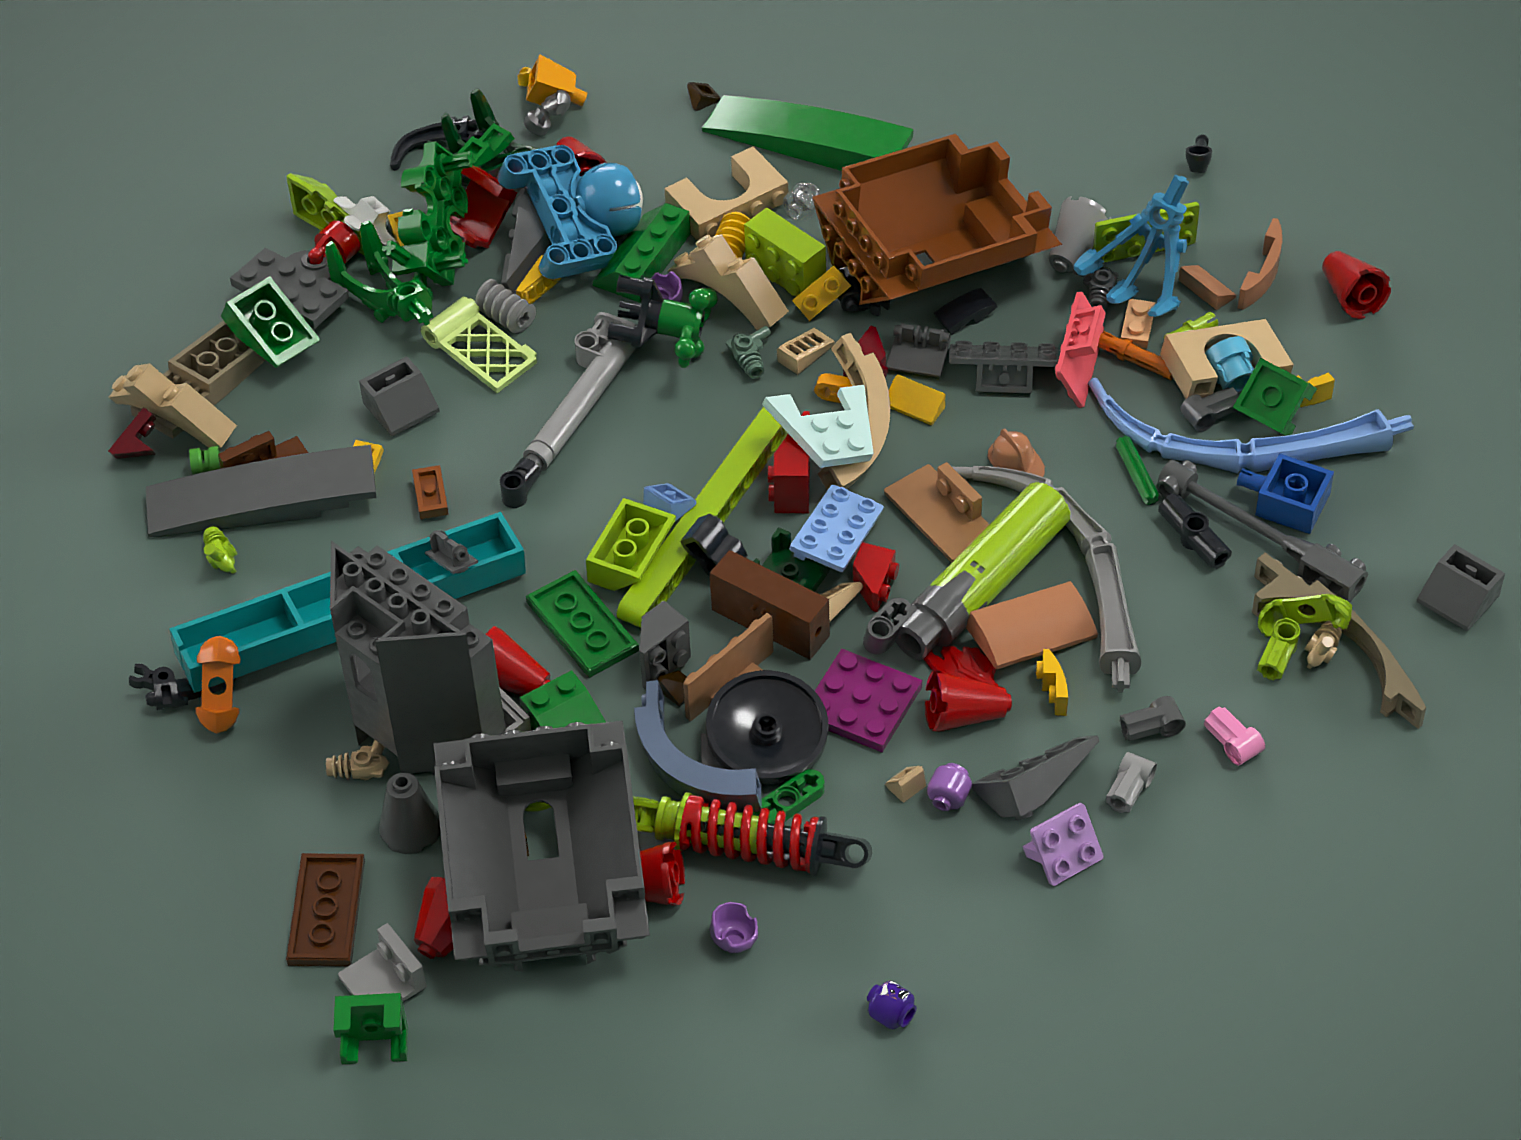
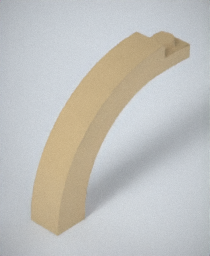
M851 333L841 336L831 349L847 374L851 385H864L874 454L870 461L823 467L818 476L827 490L833 484L846 489L852 486L879 455L889 429L890 398L882 368L874 352L864 356L860 344L855 341Z

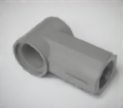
M1130 752L1125 754L1119 766L1118 776L1106 796V803L1112 807V810L1119 813L1131 811L1143 788L1147 789L1150 786L1156 773L1157 763Z

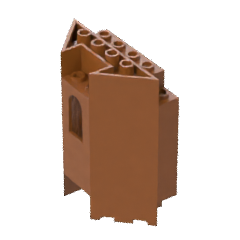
M956 133L843 167L839 189L812 197L832 266H835L837 269L848 267L850 274L855 276L861 284L859 305L891 300L1062 245L1049 229L1051 205L1039 191L1029 193L1027 201L1007 178L1010 156L997 141L968 149ZM926 253L933 263L924 266L916 255Z

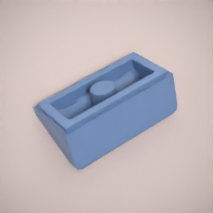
M669 483L644 487L643 504L676 515V520L696 505L694 498Z

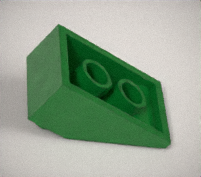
M270 276L227 301L221 314V318L235 336L275 368H278L320 341L317 334Z
M572 670L520 697L521 709L530 716L531 731L541 726H551L553 728L566 727L573 722H582L584 724L606 723L590 693Z

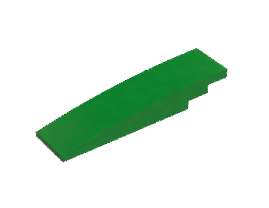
M727 95L722 96L702 127V132L842 171L843 167L906 149L913 138V129L877 119L796 103Z

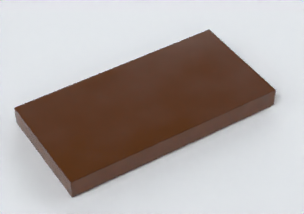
M301 854L286 957L288 966L352 965L365 865L364 854Z

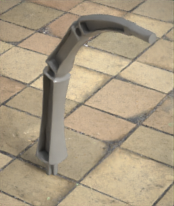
M991 466L952 467L963 478H973V481L990 482L1022 492L1030 483L1035 482L1053 487V481L1014 469ZM1063 487L1054 488L1063 496L1068 504L1071 515L1070 521L1065 526L1075 538L1081 553L1085 555V560L1094 583L1100 614V669L1105 674H1112V688H1117L1118 692H1124V689L1130 688V674H1136L1142 663L1126 603L1117 548L1111 543V535L1089 516Z

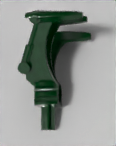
M479 88L471 91L470 100L479 129L478 132L485 133L493 123L499 126L483 92ZM446 112L441 117L442 129L449 152L457 154L466 143L462 141L451 116ZM512 141L503 150L504 154H498L490 161L481 165V168L497 178L498 172L507 156L540 148L524 146L523 144L519 145ZM462 174L461 186L467 187L471 179Z

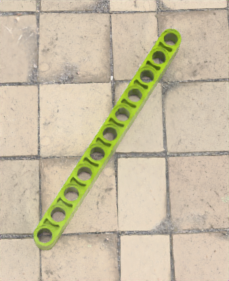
M764 407L695 499L696 505L683 515L660 546L640 582L634 583L624 595L617 609L618 619L641 628L642 616L662 601H668L696 562L683 548L680 542L696 520L704 515L712 514L720 518L724 523L788 435L787 431Z

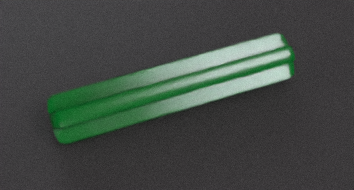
M1129 436L1119 437L1116 440V448L1143 502L1147 505L1156 503L1159 493Z

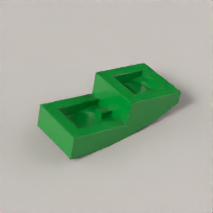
M493 123L480 139L472 136L457 154L471 151L475 159V165L473 166L478 167L496 157L515 138L511 132Z

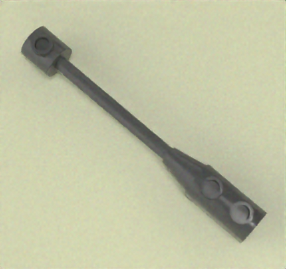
M1170 460L1163 467L1158 478L1157 489L1164 498L1173 493L1186 498L1192 493L1281 545L1282 549L1299 563L1297 576L1301 577L1309 585L1318 580L1336 596L1347 600L1349 603L1363 588L1368 572H1366V566L1360 559L1353 558L1349 562L1341 557L1340 549L1334 544H1328L1326 547H1323L1318 543L1314 544L1290 535L1287 536L1197 484V469L1188 460L1183 461L1181 464L1175 460Z

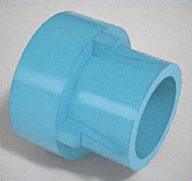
M1235 336L1214 344L1205 352V355L1218 375L1217 383L1221 385L1222 389L1233 387L1237 392H1240L1254 370L1251 364L1253 354L1245 338Z

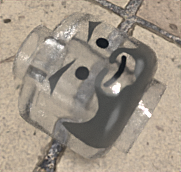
M797 183L785 195L783 200L787 215L793 220H810L816 213L812 197L821 194L820 190L812 183Z

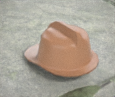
M1005 428L1002 429L1000 436L997 437L994 444L988 450L990 463L994 467L1019 470L1043 477L1045 466L1042 459L1031 446L1028 437L1017 431L1008 432Z

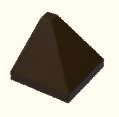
M688 82L687 84L692 107L695 111L713 105L721 99L708 83Z
M680 671L660 676L657 680L663 695L680 707L685 703L683 683L687 676Z

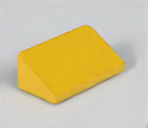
M896 375L888 390L890 409L931 426L945 408L946 396L943 392L901 375Z

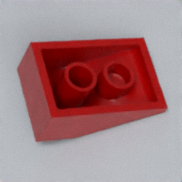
M804 411L801 416L810 415V411ZM788 434L774 453V466H768V483H774L769 484V502H774V513H809L810 456Z

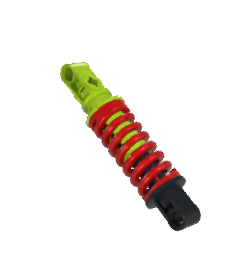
M688 792L684 794L681 802L672 801L671 797L663 796L660 802L648 798L633 797L637 831L655 832V839L664 840V838L674 840L677 843L675 850L685 851L692 844L693 850L696 853L702 854L708 849L710 854L716 857L725 851L729 859L734 860L741 854L744 861L752 862L757 857L762 865H768L774 859V863L778 868H785L790 862L793 870L806 871L812 876L818 874L821 863L859 868L868 863L872 857V847L867 840L827 832V818L824 816L811 817L810 822L806 821L804 829H801V814H794L790 827L784 826L786 813L778 811L775 824L768 823L770 815L768 808H762L759 816L753 815V807L751 805H746L743 813H738L735 802L728 803L727 809L721 810V802L718 799L712 800L710 807H708L709 804L704 803L703 797L692 795V793ZM705 822H708L706 829L704 830V824ZM852 844L862 847L864 857L861 861H854L850 858L848 851Z

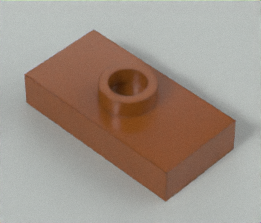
M440 465L412 469L420 519L449 515Z

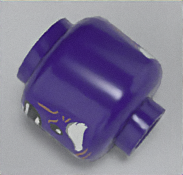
M886 981L880 986L876 984L867 995L869 1016L889 1029L894 1030L899 1027H906L916 1013L917 1007L914 1005V995L893 981Z

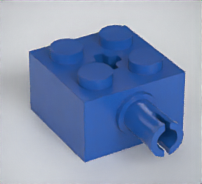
M1279 453L1267 476L1242 468L1237 479V486L1259 492L1256 516L1310 534L1330 496L1334 472Z

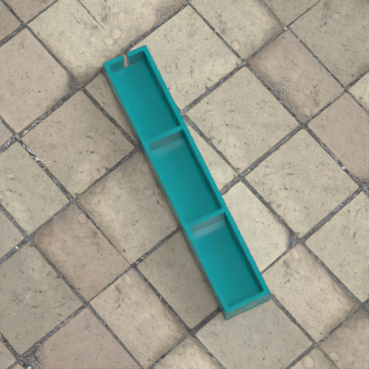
M501 512L444 531L449 539L464 545L468 550V554L478 560L477 564L470 566L462 573L452 574L425 555L426 551L432 549L430 537L387 551L454 599L526 574L524 549ZM331 572L169 628L174 653L194 693L202 690V664L197 663V655L203 643L213 637H226L232 640L238 647L241 661L239 664L233 665V679L337 642L330 612ZM214 677L209 681L208 686L218 685L225 682V680L220 677Z

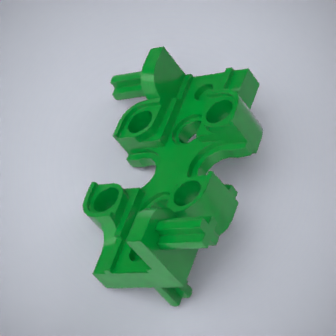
M436 141L424 143L423 158L419 166L403 171L401 187L406 188L410 192H417L425 197L427 214L421 210H413L412 215L398 217V235L404 246H400L392 240L387 241V246H382V252L393 259L392 273L395 275L418 272L432 279L433 283H438L444 287L454 285L455 269L465 267L468 264L465 242L453 233L450 226V216L464 218L465 214L468 213V197L465 189L461 186V171L475 165V159L471 151L452 154Z

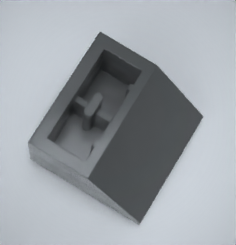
M407 356L359 380L363 404L391 436L440 412L421 371Z
M1454 544L1436 564L1419 594L1417 602L1468 631L1500 596L1505 573Z
M662 601L642 616L639 651L642 685L645 690L647 681H655L660 676L671 673L677 667L684 666L689 658H691L689 622L666 601Z

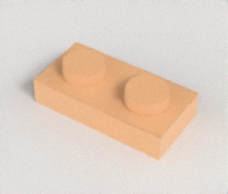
M1136 299L1128 300L1121 339H1129L1133 341L1134 345L1147 349L1154 318L1149 316L1147 312L1156 302Z

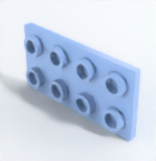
M833 484L792 541L790 551L794 552V557L805 560L807 557L839 572H843L883 512L884 506L870 498H865L848 491L844 487Z

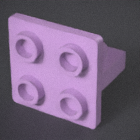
M1078 803L1030 830L1032 841L1022 846L1027 858L1042 863L1048 882L1053 886L1103 859V853L1088 812L1082 803Z

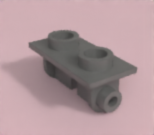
M436 530L430 534L432 549L426 551L425 555L450 573H462L470 566L478 563L477 559L468 554V550L464 545L449 539L442 530Z

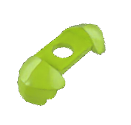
M1333 594L1276 599L1267 603L1261 610L1258 618V628L1266 637H1271L1276 621L1282 618H1289L1298 624L1331 621L1334 628L1347 629L1351 620L1352 604ZM1303 604L1310 605L1315 609V614L1304 615L1299 611V606Z

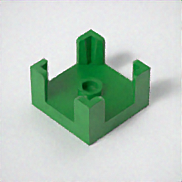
M1260 358L1233 408L1284 436L1292 435L1296 428V425L1291 423L1303 399L1311 400L1317 388Z
M401 993L335 996L333 1031L335 1038L341 1037L340 1059L342 1065L358 1063L359 1041L391 1039V1060L393 1062L407 1061L408 1024Z

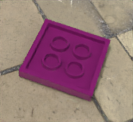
M841 648L815 689V692L825 706L828 716V731L883 753L922 689V680Z

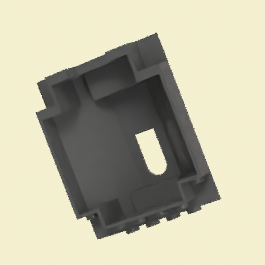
M331 541L330 612L358 746L371 736L397 755L400 773L413 775V773L432 772L435 775L434 743L469 739L476 734L501 735L506 728L493 640L469 623L467 607L378 545L369 552L357 546L348 553Z
M623 721L598 724L573 722L566 727L560 728L541 726L534 731L508 730L502 735L476 734L469 739L434 743L436 789L448 912L451 920L455 960L479 959L481 965L498 968L502 967V964H514V971L524 972L523 962L581 954H586L587 963L589 964L596 960L595 954L606 951V953L611 954L626 947V940L643 939L650 935ZM544 802L553 809L559 857L528 861L523 814L530 804Z

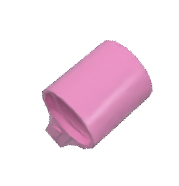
M1219 706L1215 708L1205 719L1204 726L1224 745L1227 757L1235 765L1239 766L1264 751L1265 742L1261 734L1253 727L1246 729L1225 707L1221 708Z

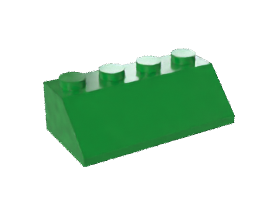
M665 203L645 213L641 217L638 226L628 234L616 250L609 264L592 282L593 286L640 303L642 299L638 295L616 292L619 276L623 275L643 280L644 277L652 278L655 273L662 274L691 234L690 211Z

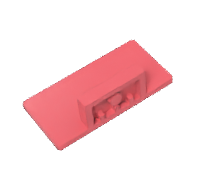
M1082 291L1076 293L1074 303L1071 306V314L1066 325L1064 341L1061 344L1058 364L1055 366L1057 379L1061 380L1068 396L1073 399L1079 408H1083L1086 403L1090 387L1088 382L1092 379L1099 351L1097 346L1100 334L1104 331L1103 322L1106 315L1101 305L1092 307Z

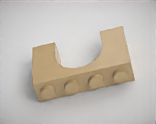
M753 146L731 156L732 176L746 190L744 194L735 199L721 201L708 198L688 178L665 188L666 203L690 211L691 235L697 241L708 234L711 237L715 236L723 216L727 213L738 212L752 219L766 207L771 210L789 201L788 181Z
M1266 319L1166 334L1160 352L1162 359L1185 399L1195 394L1200 395L1202 398L1213 394L1218 375L1206 357L1205 352L1214 344L1230 337L1240 336L1245 338L1253 354V359L1251 360L1253 368H1255L1260 358L1291 373L1294 364Z

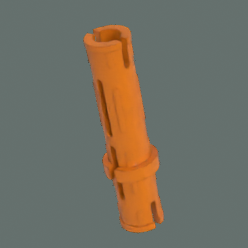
M1106 331L1100 334L1098 348L1117 355L1119 360L1131 361L1168 380H1172L1173 376L1161 356L1134 345L1133 341L1129 339L1123 340Z

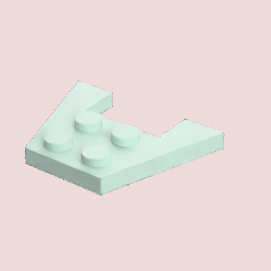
M864 385L839 388L837 396L844 411L801 416L790 394L765 397L762 403L763 407L820 468L870 461L874 454Z

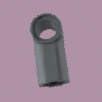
M1233 387L1223 389L1204 398L1195 394L1188 397L1182 403L1180 411L1196 431H1206L1213 426L1216 419L1238 411L1233 406L1239 396Z
M1171 696L1157 698L1148 708L1120 715L1119 721L1123 736L1128 741L1157 733L1165 737L1174 736L1181 732L1186 725L1174 698Z

